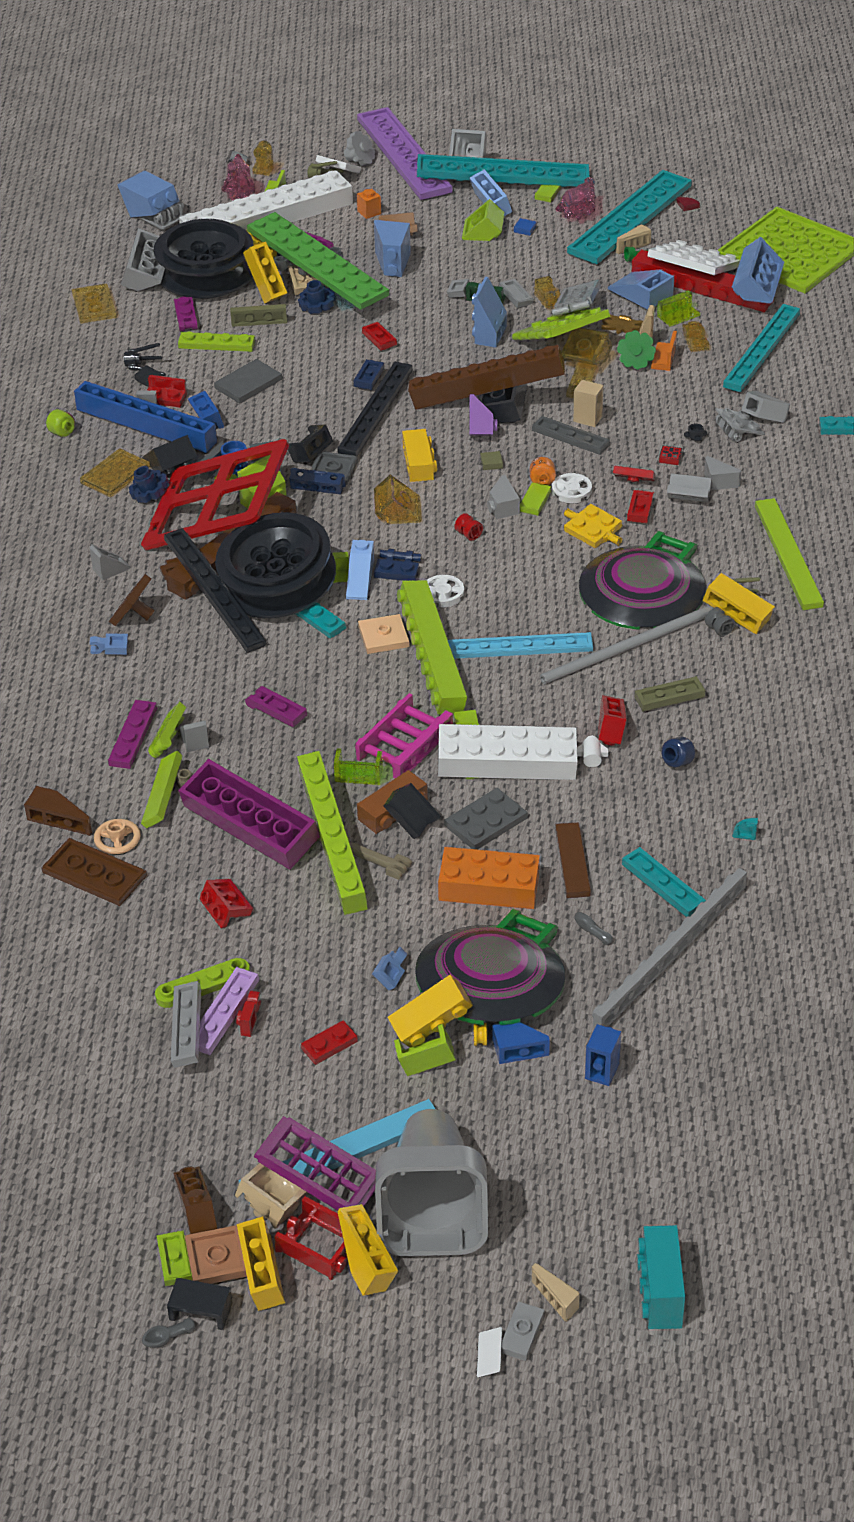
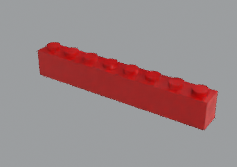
M642 249L632 259L631 272L662 270L674 276V287L761 312H766L773 303L743 300L732 288L735 275L722 272L712 275L648 257V251Z

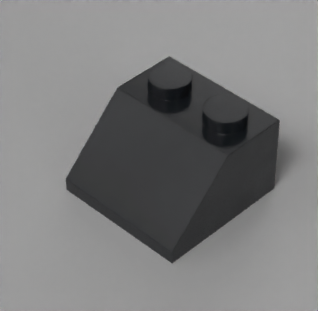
M188 435L153 448L142 459L152 470H160L161 473L164 472L168 475L175 471V467L193 464L192 460L198 456Z

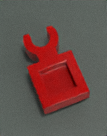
M250 990L243 1010L238 1011L236 1024L240 1026L241 1036L251 1037L257 1019V1011L261 1005V1000H259L260 992Z

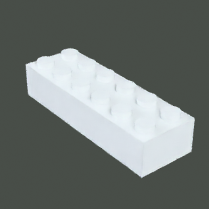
M439 724L438 777L576 780L577 737L576 728Z

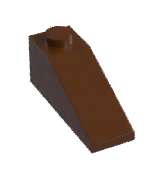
M36 786L24 804L28 821L88 836L92 834L90 817L56 790Z

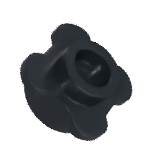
M698 423L689 425L688 431L684 432V437L694 441H701L702 437L707 435V431Z

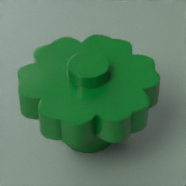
M637 330L627 332L625 339L619 340L617 352L621 354L619 360L627 368L631 366L636 370L646 368L648 361L654 360V354L656 353L655 347L652 346L653 339L647 333L640 335Z

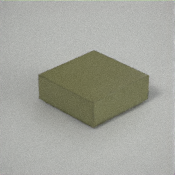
M500 451L480 453L483 470L503 469Z

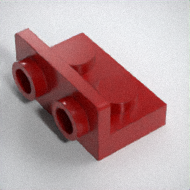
M149 375L147 391H156L158 405L180 408L187 396L186 380Z
M231 879L206 880L199 899L220 928H226L230 917L236 918L251 915L253 907Z

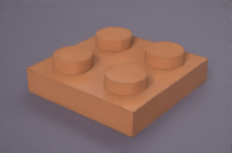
M237 1225L185 1235L193 1281L212 1284L247 1277Z

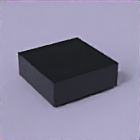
M146 365L135 374L134 379L149 387V375L161 376V373Z

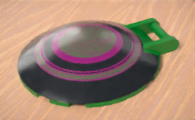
M657 531L646 546H625L604 552L591 560L583 569L579 579L580 597L584 605L587 604L592 609L591 612L600 619L629 629L640 630V627L655 628L692 613L700 608L706 593V584L702 573L689 560L695 553L697 544L693 542L687 543L666 536L664 532ZM664 543L683 551L677 553L659 546Z
M512 909L498 925H474L446 932L426 945L417 959L415 974L420 993L425 992L448 975H452L461 983L473 1004L465 1015L455 1019L484 1025V1021H499L500 1025L519 1023L521 1018L530 1015L537 1017L557 1002L565 985L564 965L559 955L548 945L555 937L558 926L552 923L545 924L522 915L519 910ZM519 923L540 933L538 936L517 929L515 926Z

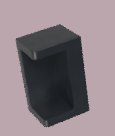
M326 424L310 425L308 427L310 433L299 443H289L288 452L293 462H310L334 442Z
M176 1278L167 1304L169 1320L175 1321L178 1311L214 1317L217 1321L218 1330H224L233 1303L231 1287Z

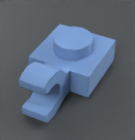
M106 634V638L90 637V645H97L91 646L90 653L100 654L105 650V654L127 655L128 634Z
M401 947L398 948L396 953L391 951L381 958L372 975L388 990L396 987L405 972L400 965L406 958L407 953Z

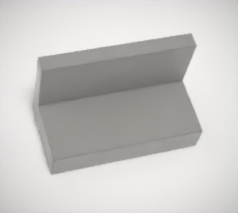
M671 473L667 496L668 498L708 502L712 479Z

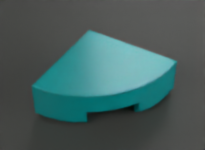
M748 818L738 822L733 829L732 837L756 840L758 818Z

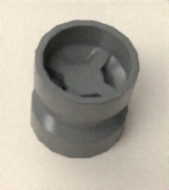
M719 607L710 610L705 618L706 625L714 629L721 637L731 633L735 626V620L726 615Z

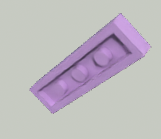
M239 967L235 968L200 1021L199 1052L208 1055L212 1054L235 1019L238 1011L248 999L250 990L253 991L259 982L258 974Z

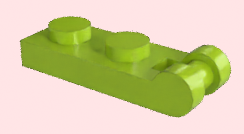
M181 702L176 704L167 713L148 749L152 757L158 758L163 753V750H167L171 746V740L177 733L175 728L185 718L183 713L186 706Z

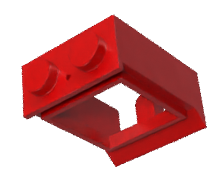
M304 1196L300 1216L298 1218L293 1215L290 1216L285 1235L280 1232L276 1233L275 1252H283L332 1280L337 1272L341 1273L347 1264L348 1259L344 1242L333 1257L328 1259L297 1241L311 1222L343 1238L339 1216L333 1210Z

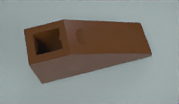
M188 1166L178 1172H174L177 1190L190 1234L217 1229L212 1199L200 1167Z

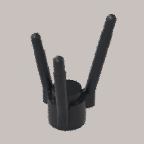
M160 343L128 349L124 353L125 366L129 367V370H141L143 367L138 365L142 363V360L162 359V356H141V353H138L159 347ZM160 372V373H161V376H165V375H166V373Z

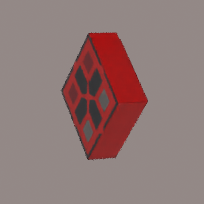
M662 445L659 463L679 465L682 448Z

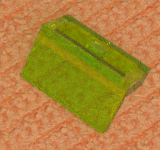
M689 290L658 301L657 317L669 327L700 316V312L692 307L693 294Z

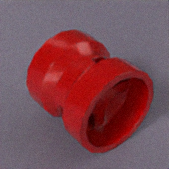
M467 513L460 515L454 524L455 530L460 534H464L470 541L479 538L483 531V525Z

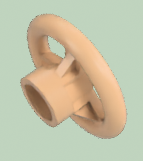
M112 819L104 822L97 828L94 833V843L99 850L105 853L122 854L132 850L138 844L141 834L135 823L126 819ZM133 832V839L128 844L122 846L121 841L124 840V837ZM101 836L110 838L114 842V847L104 845L101 841Z

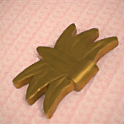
M610 314V317L607 319H602V323L605 325H601V329L616 330L617 335L621 332L639 331L643 320H634L631 316L621 314L620 316Z

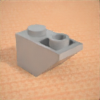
M752 391L747 392L741 411L758 418L784 423L791 404L762 392Z

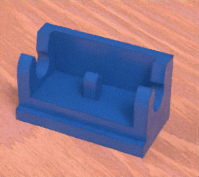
M206 391L188 398L189 403L200 419L216 422L219 429L224 428L219 411Z

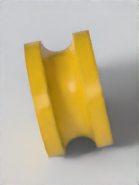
M473 1023L474 1046H477L479 1043L487 1046L486 1023L481 1026Z

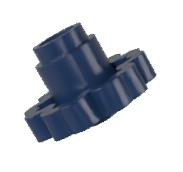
M312 280L307 283L306 289L299 294L298 303L302 311L308 310L310 314H318L322 310L327 311L333 307L336 298L333 290L325 288L318 280Z
M141 466L134 471L133 484L129 486V494L138 503H148L151 499H158L165 494V489L169 487V480L166 474L161 473L160 470L155 471L147 466Z

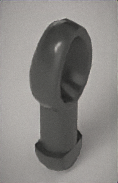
M582 912L575 914L574 919L583 930L590 932L605 945L611 944L613 941L611 934L599 928L591 917Z
M187 1318L183 1319V1322L170 1327L154 1326L143 1335L142 1343L150 1348L162 1347L173 1337L186 1332L188 1334L195 1329V1322Z

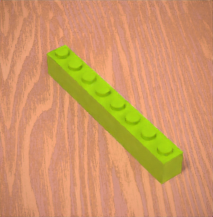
M427 580L402 581L401 589L397 591V600L401 602L402 615L406 617L407 630L411 632V642L416 648V658L421 663V673L426 678V688L431 693V703L435 705L437 714H442L445 710L453 714L454 712L464 711L467 695Z
M320 751L297 756L300 776L314 820L316 821L344 915L367 910L365 890Z

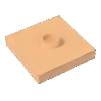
M400 614L358 621V627L367 654L409 647V639Z

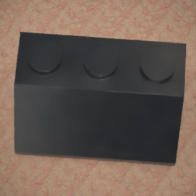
M523 384L480 394L479 400L493 413V419H497L500 423H514L521 420L528 386Z

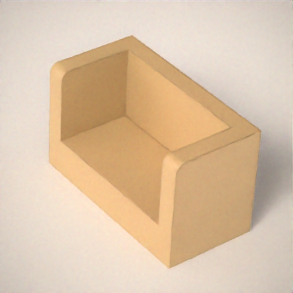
M585 380L580 381L574 390L573 422L592 427L598 424L603 412L604 385Z

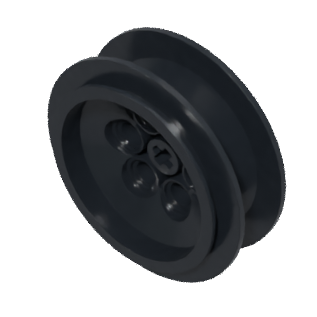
M195 219L168 229L159 236L154 245V256L157 262L165 268L160 284L174 294L201 299L220 297L241 289L253 278L243 254L248 248L254 246L251 235L242 227L219 219Z
M280 512L260 516L252 524L235 528L221 543L215 560L216 570L221 581L244 612L249 616L257 618H280L309 608L329 591L336 576V562L331 552L330 539L326 530L314 519L297 513Z

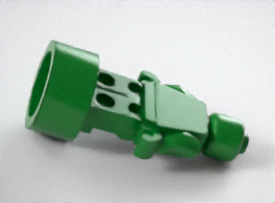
M625 247V261H632L639 251H636L634 247Z

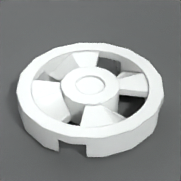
M566 473L559 475L552 483L553 496H559L561 502L579 503L581 498L587 497L586 499H588L592 493L591 481L581 474ZM586 482L587 488H581L579 483Z
M436 575L427 580L434 602L439 603V607H451L461 601L460 597H464V585L454 576ZM449 580L454 581L455 586L451 587L447 582ZM452 592L458 593L456 596L450 598Z

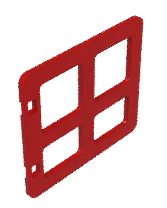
M287 440L273 441L177 468L170 478L169 487L160 500L150 522L148 532L145 533L141 542V546L144 550H150L168 545L164 540V534L166 533H162L172 509L206 499V502L196 524L183 528L191 539L256 522L261 516L289 448ZM270 455L268 463L262 472L230 480L237 464ZM220 469L212 485L180 493L188 477ZM258 485L246 512L213 520L223 495Z

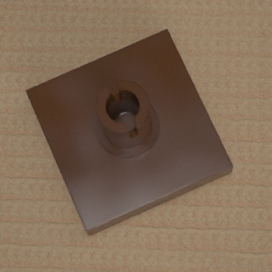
M146 574L143 575L109 620L111 624L116 626L131 609L146 621L150 618L155 610L141 601L140 595L152 578Z

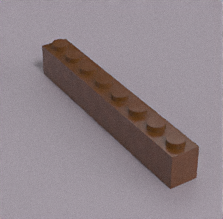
M559 345L546 346L543 349L528 350L525 353L508 355L500 359H491L479 364L474 363L467 367L453 368L446 372H436L429 376L415 377L409 380L408 392L416 410L470 397V394L476 396L565 375V363Z
M276 492L267 499L261 516L280 512L297 513L296 501ZM235 528L223 531L199 549L217 575L215 564L217 551L223 540ZM182 563L166 574L167 590L185 600L200 590Z

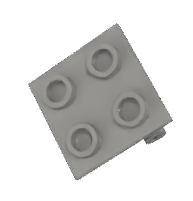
M178 202L155 215L140 216L139 218L164 230L179 222V217L185 216L186 213L183 212V203Z
M729 408L715 409L719 413L716 416V424L732 441L739 442L744 432L765 435L759 428L760 425L754 422L748 413L741 410L739 412L733 411Z

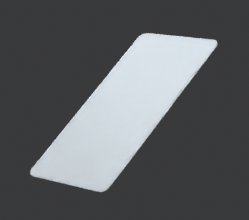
M502 1327L479 1333L477 1377L500 1371Z

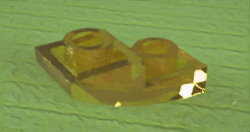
M690 321L688 324H682L684 337L691 352L709 350V342L705 337V328L701 323Z

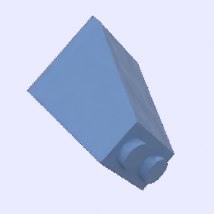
M142 171L117 184L130 217L155 215L180 201L173 184L147 171Z
M374 220L375 253L383 274L402 277L411 254L410 223Z

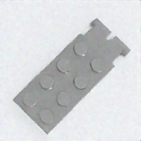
M599 279L564 288L554 305L555 309H552L553 316L589 308L601 287Z

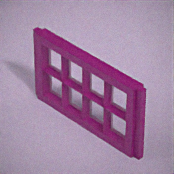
M283 1116L254 1155V1158L258 1159L257 1162L337 1211L339 1208L361 1204L364 1207L375 1191L376 1170L290 1117L286 1118ZM290 1132L305 1141L299 1150L284 1141ZM310 1144L325 1153L319 1162L304 1154ZM279 1147L294 1156L288 1165L273 1157ZM330 1157L345 1165L339 1174L324 1166ZM299 1159L314 1168L308 1177L293 1169ZM350 1169L365 1177L359 1187L344 1178ZM319 1172L334 1180L328 1190L313 1181ZM339 1184L354 1192L349 1202L334 1194Z

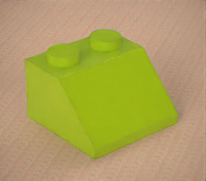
M491 199L487 200L465 219L462 239L490 241L494 237L497 238L502 233L505 212Z
M270 455L237 472L238 478L262 472L268 463ZM280 471L277 474L268 498L276 492L287 496L286 481ZM258 485L239 490L240 504L249 508Z

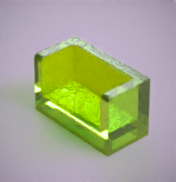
M336 749L334 759L335 782L380 785L383 773L382 751L377 752L376 762L371 763L343 761L342 749Z

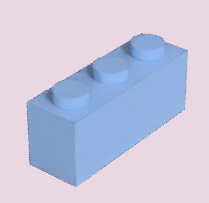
M485 169L470 177L474 192L483 204L491 199L505 212L504 216L512 212L507 195Z

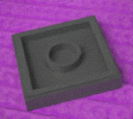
M322 451L317 455L311 470L344 474L345 483L348 485L358 461L357 456Z

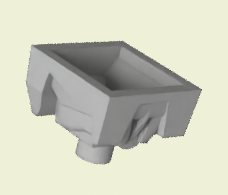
M452 129L449 156L485 158L487 147L486 131Z

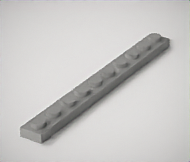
M738 868L732 875H728L724 883L719 888H715L710 897L705 902H701L696 911L690 917L687 916L682 925L676 931H672L667 940L662 945H658L654 949L653 954L647 960H643L638 969L632 975L629 974L623 984L617 990L614 989L602 1005L599 1004L594 1009L592 1014L593 1029H595L597 1024L608 1027L745 889L746 871Z

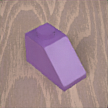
M470 394V436H493V431H497V419H493V413L474 394Z

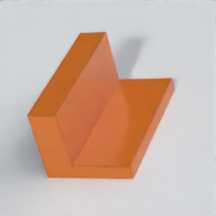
M673 331L670 343L657 342L651 369L670 371L676 351L677 331Z

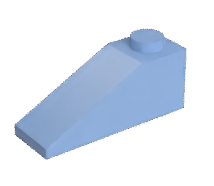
M352 541L346 599L367 600L374 564V541Z

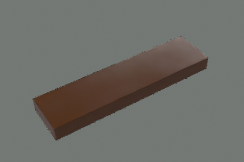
M579 822L555 824L566 898L590 897L591 891Z

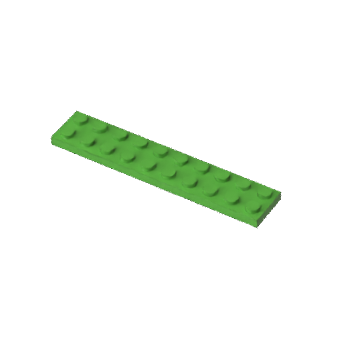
M276 212L270 213L247 225L249 233L262 242H266L269 247L360 310L389 296L388 288Z

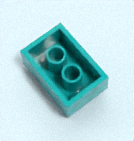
M677 1225L644 1226L643 1238H638L639 1254H637V1270L640 1271L641 1275L639 1277V1292L643 1294V1301L641 1302L642 1319H647L648 1329L682 1328L685 1290Z

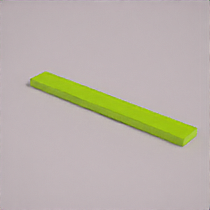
M775 498L755 501L757 513L802 610L823 608L824 601Z

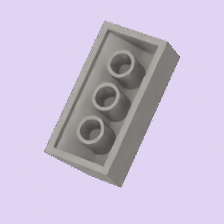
M138 228L122 278V286L140 291L161 283L165 268L157 262L154 256V245L159 238L158 235Z

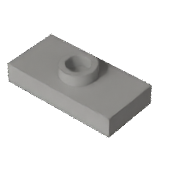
M518 1301L501 1342V1353L526 1361L544 1318L545 1310Z

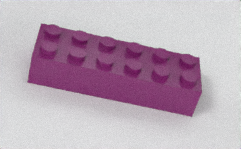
M209 758L178 790L184 807L289 870L292 869L320 837L315 820Z

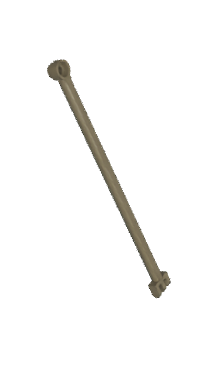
M188 769L179 770L176 776V785L181 788L192 777L193 773ZM349 841L353 855L386 868V875L399 880L407 871V867L409 868L412 864L411 859L397 854L393 859Z

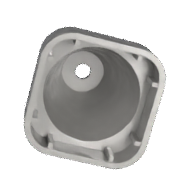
M425 1109L416 1112L407 1120L397 1147L383 1153L376 1163L377 1234H379L387 1251L398 1256L464 1255L475 1252L484 1245L488 1237V1194L485 1159L477 1150L465 1146L457 1125L450 1115L436 1109Z

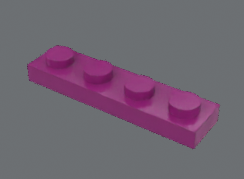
M134 701L109 756V766L131 769L157 710L156 702Z

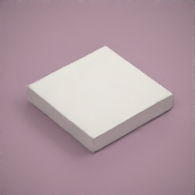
M319 155L316 157L318 163L337 161ZM337 161L338 163L335 165H330L354 173H360L361 167Z

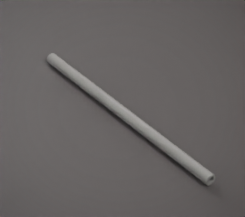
M710 605L547 671L540 674V680L545 685L703 620L713 607Z

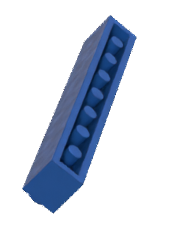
M84 381L74 390L76 408L79 411L169 441L188 435L193 448L205 453L217 443L216 426L213 422Z

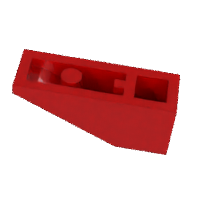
M602 695L598 740H601L606 745L621 744L627 719L624 699Z

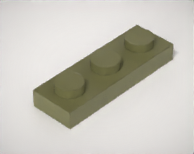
M286 304L230 308L232 327L287 323Z
M695 676L635 690L634 697L643 712L705 697V689L698 677Z

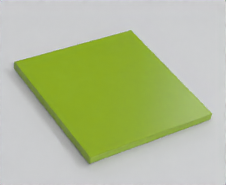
M775 207L718 249L721 255L732 254L736 256V259L741 260L744 248L759 237H762L784 261L778 283L806 294L854 256V237L780 207Z

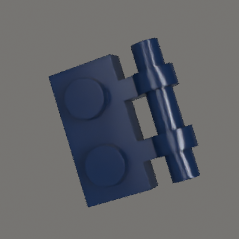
M391 548L380 550L379 557L386 559L377 560L374 578L416 581L419 571V563L416 562H421L422 554L414 553V551L410 550L400 552Z

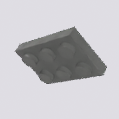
M495 788L444 819V826L471 849H479L526 820L528 812L499 788Z

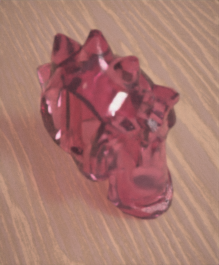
M237 154L233 161L227 164L226 179L222 185V192H227L232 201L249 197L251 192H255V185L250 176L249 165L242 159L240 154Z
M587 177L584 179L585 183L567 190L562 195L560 203L555 210L562 212L565 218H577L578 220L584 215L590 216L591 213L595 212L594 178Z

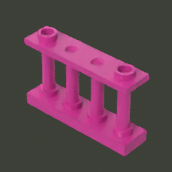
M409 693L402 700H399L397 705L366 735L358 739L355 745L356 760L361 761L369 753L392 765L393 778H397L407 770L412 771L438 745L439 724H453V713L445 710L439 717H432L413 707V695ZM410 715L430 726L422 731L403 722V720ZM394 728H397L417 739L407 743L389 733ZM381 741H384L403 750V752L395 757L376 746Z

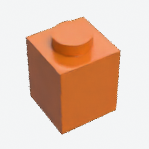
M372 188L357 193V212L366 219L380 215L381 196Z

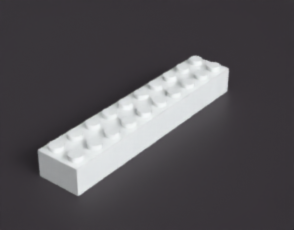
M329 171L326 174L316 175L306 180H299L296 183L282 185L279 188L269 189L259 194H252L242 199H235L229 203H222L212 208L188 213L185 216L179 217V222L183 223L195 219H219L236 224L247 230L248 224L276 212L292 223L353 204L352 185L338 171Z

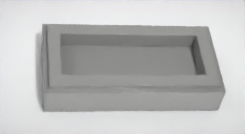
M516 279L499 283V287H504V294L517 308L533 304L534 299Z

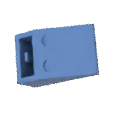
M662 270L631 272L608 286V289L648 310L650 305L655 307L673 296L674 276Z
M485 277L482 284L479 283L477 293H474L472 297V305H474L472 336L475 337V344L497 347L507 328V311L489 278Z

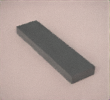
M541 416L532 425V431L599 455L610 445V440L544 416Z

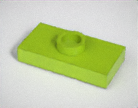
M184 1230L157 1235L165 1286L174 1285L176 1278L192 1280Z

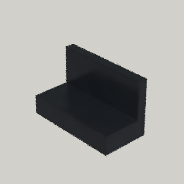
M412 783L394 790L383 805L413 839L418 838L428 824L441 818V815Z

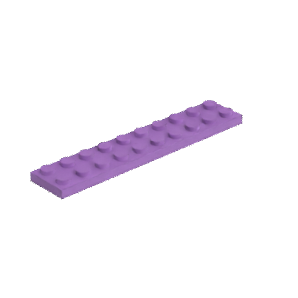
M388 107L357 114L359 123L420 200L452 193V185L447 179H423L417 177L418 154L426 153Z

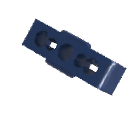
M299 468L290 469V489L341 495L343 487H346L345 475L341 473Z

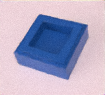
M520 218L514 226V233L530 236L536 228V221Z

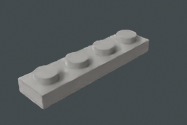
M198 981L174 986L171 1063L174 1068L199 1062L201 986Z

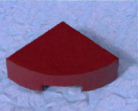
M677 198V204L683 211L700 208V202L693 198Z

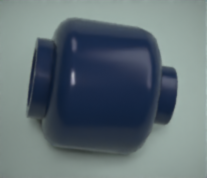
M681 736L669 739L662 746V759L668 766L673 768L688 765L695 757V747L692 741L686 737Z

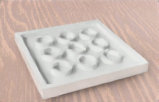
M681 240L663 244L662 246L656 245L655 248L649 249L647 255L648 257L712 275L736 269L740 263V260L736 259L735 255H721L718 250H703V247L700 245L689 246L686 245L687 242Z

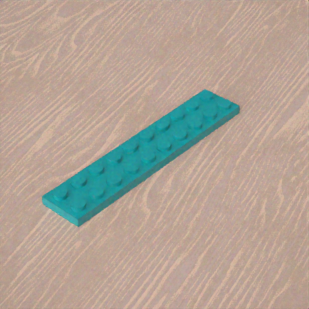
M418 154L417 177L423 179L470 180V177L485 169L496 183L558 185L561 187L575 186L577 188L589 187L590 183L589 164Z
M665 170L660 171L567 247V253L598 264L616 249L618 237L641 224L645 225L690 188L692 180Z

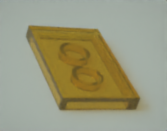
M107 284L71 289L80 324L117 318Z
M119 448L81 476L80 483L108 497H112L134 480V471L141 466L150 468V463Z

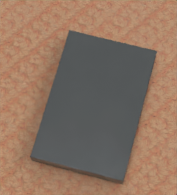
M255 359L214 382V388L240 404L282 380V374L260 360Z

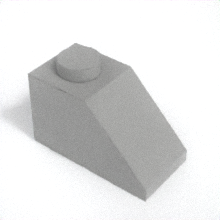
M506 475L499 478L490 491V500L487 501L488 510L490 513L493 512L496 519L520 514V498Z

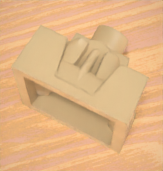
M259 1163L241 1179L235 1196L238 1198L244 1193L245 1199L250 1203L249 1206L254 1209V1215L257 1218L263 1216L264 1220H270L272 1227L277 1229L294 1213L308 1192Z

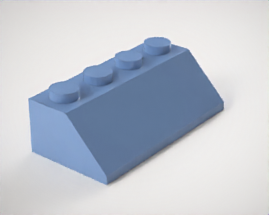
M759 237L744 248L732 288L743 300L771 303L775 296L784 261L762 237Z

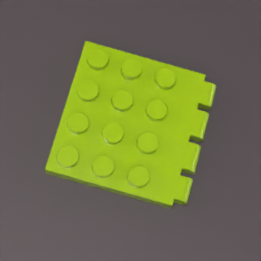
M596 307L593 309L586 308L571 311L559 316L552 315L547 317L545 321L532 322L531 327L513 333L512 339H548L608 318L610 313L608 309L601 310L600 307Z

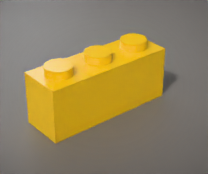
M266 242L252 246L243 252L264 304L287 294L285 285Z
M426 429L402 431L403 450L410 482L434 480V472H437V463L434 460L431 436H427Z
M720 573L708 586L703 598L704 602L713 608H721L735 622L755 634L770 620L775 606L723 573Z
M448 975L388 1016V1019L400 1041L408 1047H416L422 1044L425 1038L432 1033L439 1032L438 1025L443 1024L446 1027V1024L454 1018H460L465 1015L473 1004L461 983L452 975Z
M264 1217L237 1224L250 1294L258 1311L284 1304L285 1299L271 1233Z

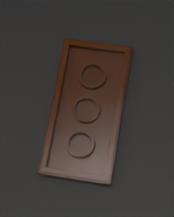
M68 838L41 867L42 873L118 906H121L147 877V870L71 838Z

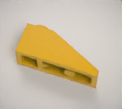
M362 1204L339 1208L337 1212L349 1267L363 1296L386 1291L398 1273V1269L379 1234H377Z

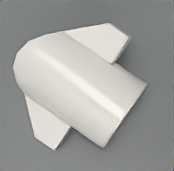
M591 735L577 747V756H583L586 766L596 767L601 764V757H608V748L602 745L596 736Z

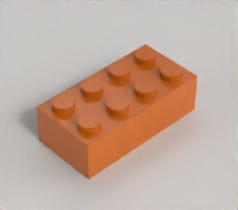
M444 847L438 879V901L534 909L539 880L540 855Z

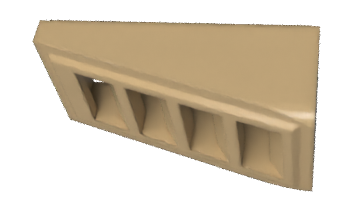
M641 224L618 237L616 253H624L625 247L637 249L651 244V229Z
M650 305L639 333L640 335L647 333L653 339L654 305Z
M535 1263L532 1266V1283L562 1319L567 1322L579 1309L580 1293L539 1264Z

